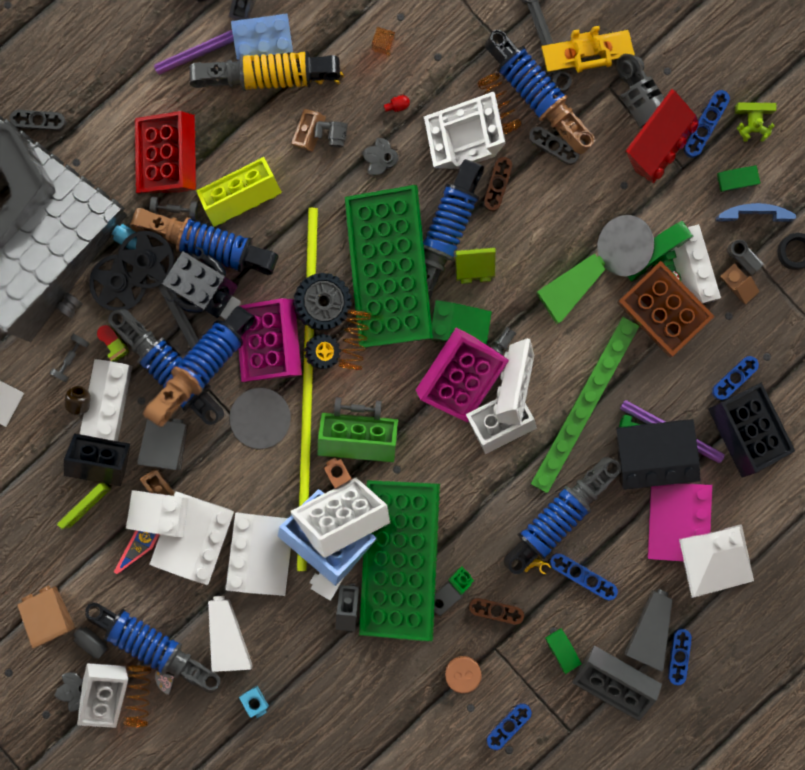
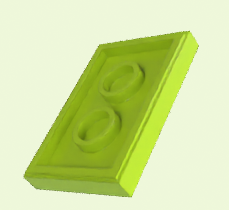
M99 483L57 525L61 529L71 528L111 488L105 483Z

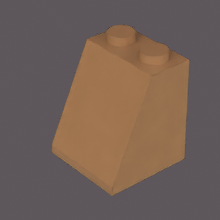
M46 586L39 590L40 594L34 597L30 594L22 598V603L17 605L32 648L45 644L76 628L57 587L50 588V586Z

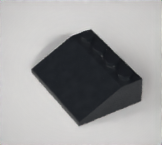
M762 382L708 408L742 478L755 474L795 452Z
M693 419L616 428L618 462L621 465L619 477L623 490L700 481V463Z

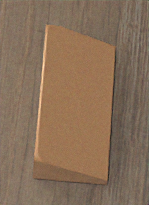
M304 109L291 144L313 152L318 140L314 138L315 124L318 121L325 122L326 117L319 112Z

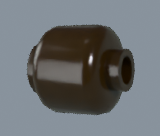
M81 386L69 389L65 395L66 410L74 415L86 413L90 407L91 396L89 391Z

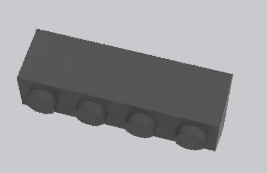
M596 646L587 654L572 681L573 684L638 721L642 719L657 701L662 686L658 681Z

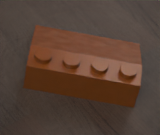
M661 261L617 302L669 357H673L715 317Z

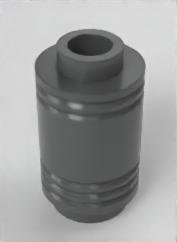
M87 626L84 628L80 627L73 635L75 637L73 641L93 658L100 659L108 649L107 643L89 630Z

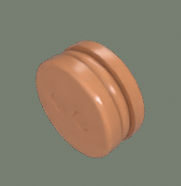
M458 656L452 659L445 670L447 684L458 693L472 692L481 681L479 665L474 659L467 656Z

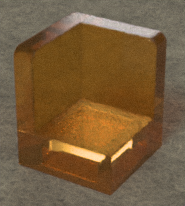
M377 27L371 44L372 50L390 56L396 38L395 32Z

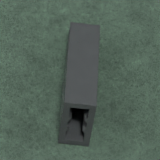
M658 589L657 592L651 591L624 654L663 671L672 599L668 597L669 593Z

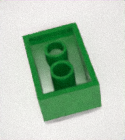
M436 300L432 320L433 339L429 340L447 342L455 328H458L487 344L492 311Z

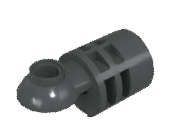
M623 54L617 60V72L620 78L629 84L630 90L620 95L641 129L664 100V96L653 78L645 75L643 60L632 54Z

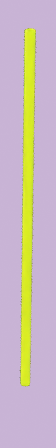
M308 208L306 278L316 274L318 208ZM307 325L305 326L304 349L307 347L306 343L314 337V329L309 328ZM305 351L299 507L309 499L313 367L310 363L308 364V359L305 358ZM297 554V571H307V561Z

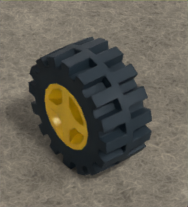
M317 335L306 343L307 347L304 349L306 352L305 358L308 359V364L310 363L313 368L327 369L338 362L337 360L340 359V344L330 335Z

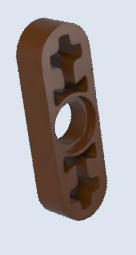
M501 157L496 161L484 199L485 208L491 212L497 211L500 208L511 173L512 162L507 157ZM506 162V166L509 168H505L503 176L495 175V173L499 174L501 170L498 164ZM500 179L504 184L503 188L495 189L492 184L493 181ZM490 190L496 194L501 193V196L497 195L495 199L498 205L490 207V203L487 202L493 196V193H489Z
M474 598L469 603L470 612L476 616L514 625L520 624L524 619V612L516 606L482 598ZM480 601V605L486 607V603H490L488 615L484 614L485 610L483 609L475 612V608L472 605ZM496 605L502 608V613L498 617L491 614V608ZM505 607L509 608L507 612L514 613L517 610L521 617L513 621L511 616L506 615L507 619H503Z

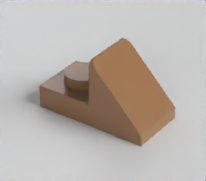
M735 263L719 277L745 305L760 292L752 277H747Z
M157 468L140 478V481L149 493L174 496L175 494L165 480L163 473Z

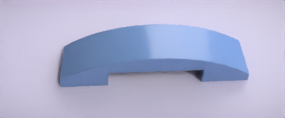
M762 203L739 205L722 212L716 217V221H736L738 214H773V222H792L796 219V215L791 211L779 206Z

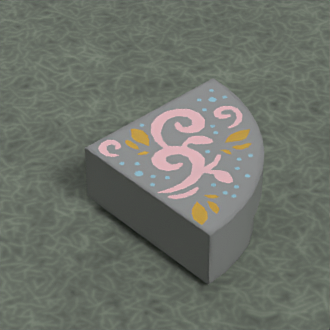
M156 670L155 680L157 686L161 691L169 695L174 682V675L166 673L162 676Z

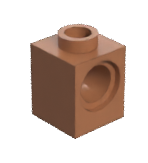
M337 458L326 462L327 466L324 469L334 488L352 480L342 459L337 460ZM336 466L341 467L343 471L342 475L338 478L332 475V469Z

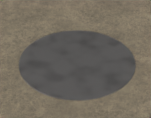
M618 216L609 221L602 229L597 245L598 255L605 262L604 267L611 273L619 276L634 275L643 270L651 260L654 251L652 231L642 219L636 216Z
M267 388L250 389L241 394L231 408V429L236 438L248 447L256 449L272 447L279 443L289 430L291 422L289 407L283 397L273 390Z

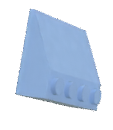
M318 489L305 503L324 493ZM292 515L279 527L278 537L335 586L350 572L376 540V537L370 533L324 558L312 546Z

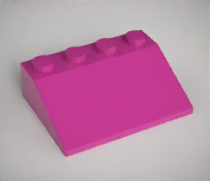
M281 298L240 305V307L255 316L253 325L241 336L243 346L238 349L241 382L302 376L297 318L294 310L295 306H293L294 299Z
M455 328L416 388V392L421 401L468 423L469 420L466 414L479 407L509 360L474 336Z
M679 483L651 487L648 559L684 562L679 539L710 533L712 485Z

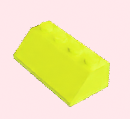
M264 157L196 190L213 227L223 224L227 220L239 216L243 212L257 207L261 203L273 199L282 193Z

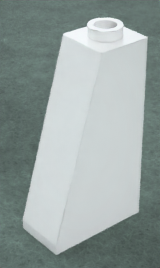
M214 596L213 600L208 601L212 672L251 670L252 662L230 599H225V596Z

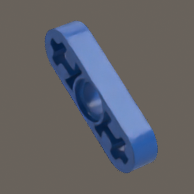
M753 356L743 358L714 385L712 389L713 396L718 400L727 399L757 371L759 367L758 360ZM745 361H752L753 369L749 368L744 373L738 369V367L743 369L747 365ZM732 373L740 375L739 383L731 382L730 376ZM724 380H726L728 385L732 386L733 389L731 390V388L728 387L724 391L725 396L723 394L718 395L717 393L719 392V390L717 388H723L726 385Z
M682 628L677 629L673 633L668 679L674 685H682L687 678L692 637L689 631ZM682 632L687 636V640H683L682 646H686V650L675 648L676 644L680 646V640L677 639V636L681 635ZM678 651H682L685 654V659L682 662H676L674 659V655ZM673 664L684 666L683 669L679 668V674L682 675V678H678V681H675V678L672 677L677 672V668L673 667Z
M525 703L517 704L488 734V746L493 750L501 749L530 719V707ZM521 708L523 710L526 708L527 716H520L518 718L520 723L517 724L516 720L511 718V716L514 714L516 718L519 715L518 709ZM507 721H511L515 725L511 732H507L503 728L504 723ZM500 728L507 737L504 738L502 735L499 738L500 744L497 745L495 743L492 745L491 737L494 736L496 738L500 734L497 731Z

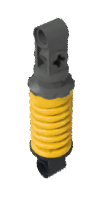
M309 51L290 53V59L287 53L282 55V59L279 53L275 55V59L273 54H269L268 60L265 54L261 55V60H259L258 55L253 57V55L242 54L237 62L227 60V62L191 64L189 66L190 85L195 88L228 85L229 87H234V85H241L243 91L252 88L257 89L258 87L264 89L265 86L268 89H271L272 86L274 88H279V86L285 88L287 85L288 87H293L294 83L297 87H300L302 84V86L310 88L312 81H333L339 79L340 60L339 57L334 55L310 57Z

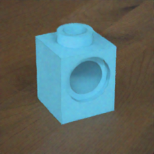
M258 686L239 697L250 718L253 716L258 718L266 713L265 709L269 705ZM253 698L258 699L260 707L253 708L250 705V700Z

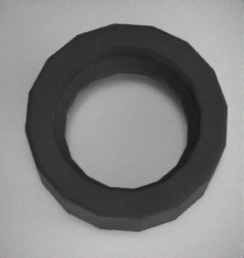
M798 232L782 239L777 250L778 259L782 265L792 270L805 268V260L796 263L789 260L786 256V247L791 241L798 240L805 244V234Z

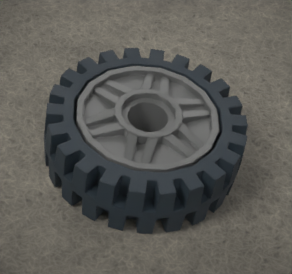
M318 273L304 279L297 287L293 301L294 310L299 320H302L305 326L307 325L309 328L316 330H329L340 325L347 318L352 302H350L351 294L348 292L349 288L344 285L345 282L329 273ZM320 297L326 299L325 307L319 304L318 300Z

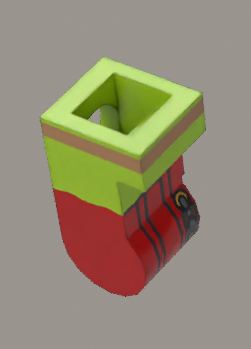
M103 325L98 329V339L105 342L111 351L107 355L110 361L117 362L130 352L114 328Z

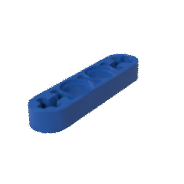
M719 90L710 99L698 121V128H705L707 136L700 137L697 134V130L693 134L691 133L684 146V153L688 157L695 158L703 150L729 103L730 96L726 91ZM722 95L725 102H721L718 108L713 107L718 101L716 97ZM708 111L715 112L716 119L714 121L707 119L706 113ZM696 140L700 141L695 148L698 151L691 153V148L688 146H692Z
M556 553L550 558V565L554 570L605 600L616 598L618 589L611 582L563 554ZM562 557V562L568 564V561L571 562L567 567L566 573L563 572L565 568L561 565L555 567V558L559 559ZM574 566L579 567L581 570L578 577L570 575V569ZM590 576H594L597 579V585L594 587L587 585V579ZM601 581L605 582L602 586L606 588L612 587L613 595L606 597V592L602 589L599 592L596 591L600 587Z

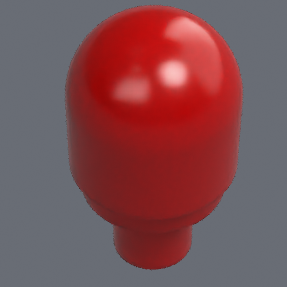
M400 95L391 99V103L383 106L385 112L391 110L400 112L409 107L410 100L407 96Z

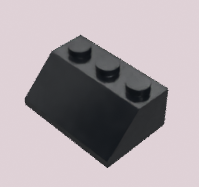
M74 434L64 458V476L121 486L126 472L130 443Z

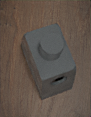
M449 580L435 592L434 614L437 613L439 616L463 596V594L460 595Z

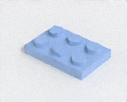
M287 13L231 21L237 60L240 59L242 54L253 55V57L258 55L261 57L262 54L268 56L269 54L276 55L278 53L293 52Z

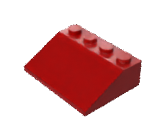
M673 89L670 90L626 150L635 172L652 183H655L657 179L663 176L666 166L674 161L677 151L685 146L689 135L693 134L698 128L697 116Z
M177 111L135 118L136 193H176L196 190L195 115Z

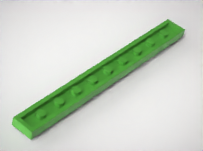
M625 317L621 318L535 474L531 485L546 493L549 492L636 334L639 325Z

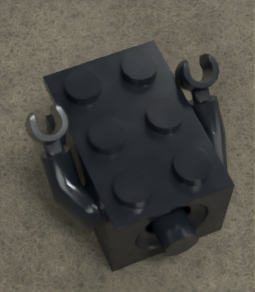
M196 247L202 252L199 257L193 253L192 257L182 251L162 283L171 289L168 291L174 294L173 299L170 300L167 297L165 299L169 302H176L177 306L189 313H202L206 311L218 319L238 286L226 278V271L222 264L209 254L205 255L200 247Z

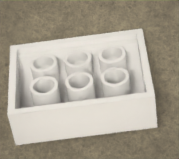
M357 478L291 511V515L312 546L324 558L390 523L387 505Z
M175 491V497L189 499L183 537L160 534L149 565L208 585L234 511Z
M235 513L226 590L285 596L291 547L278 537L279 527L288 518Z

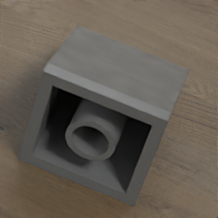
M147 419L138 465L181 470L188 425L183 424V420L172 419V422H166L162 427H159Z

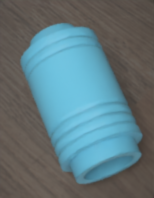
M121 224V226L117 225L112 232L113 240L122 244L128 236L136 233V231L124 224ZM137 237L132 239L125 248L136 249Z

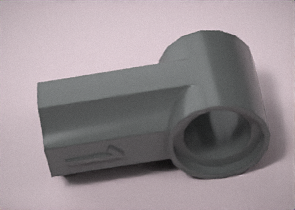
M736 240L729 244L727 248L729 256L734 258L751 276L764 265L748 248L745 241ZM735 244L740 245L742 249L740 254L735 253Z

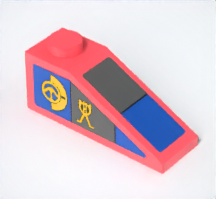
M135 530L114 573L119 574L152 551L156 547L160 534Z

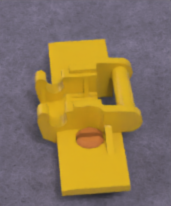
M599 26L592 27L590 32L581 34L579 29L573 30L571 41L541 46L547 72L576 68L577 73H580L585 69L601 66L611 67V60L618 59L623 54L635 55L629 30L603 35L598 34ZM601 56V59L581 62V58Z

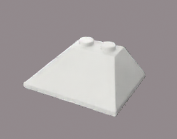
M495 92L424 116L434 168L460 169L464 159L479 163L495 157L506 144Z
M742 524L713 533L679 539L692 597L754 581Z

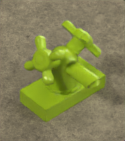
M738 102L735 105V114H748V126L744 127L743 123L737 126L743 141L746 142L751 138L749 135L751 132L763 134L760 139L761 142H764L771 135L774 124L771 123L767 128L764 127L763 114H773L776 111V103Z

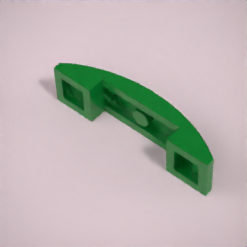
M680 221L654 237V251L651 260L643 270L634 275L627 276L631 282L647 272V268L675 247L679 248L694 237L686 224Z

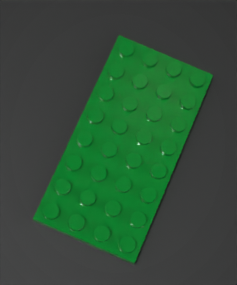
M410 185L345 197L359 348L433 339L418 186Z
M367 480V488L387 505L390 523L371 533L376 537V540L363 555L359 635L433 641L440 484Z

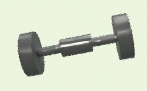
M151 197L149 212L157 214L158 209H164L167 212L173 213L189 212V218L196 221L198 202L191 201L190 209L181 208L179 205L167 204V206L159 205L158 197Z
M74 333L71 339L77 343L72 351L68 352L63 361L60 371L52 368L49 372L64 382H67L69 377L63 374L67 365L70 366L76 356L75 352L79 345L87 348L90 344Z
M342 397L335 398L334 416L340 417L341 409H348L351 412H375L374 420H380L382 401L376 400L375 408L365 407V405L351 404V406L341 405Z

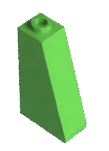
M595 253L536 292V295L557 325L562 322L604 272L605 262L600 256L597 257Z

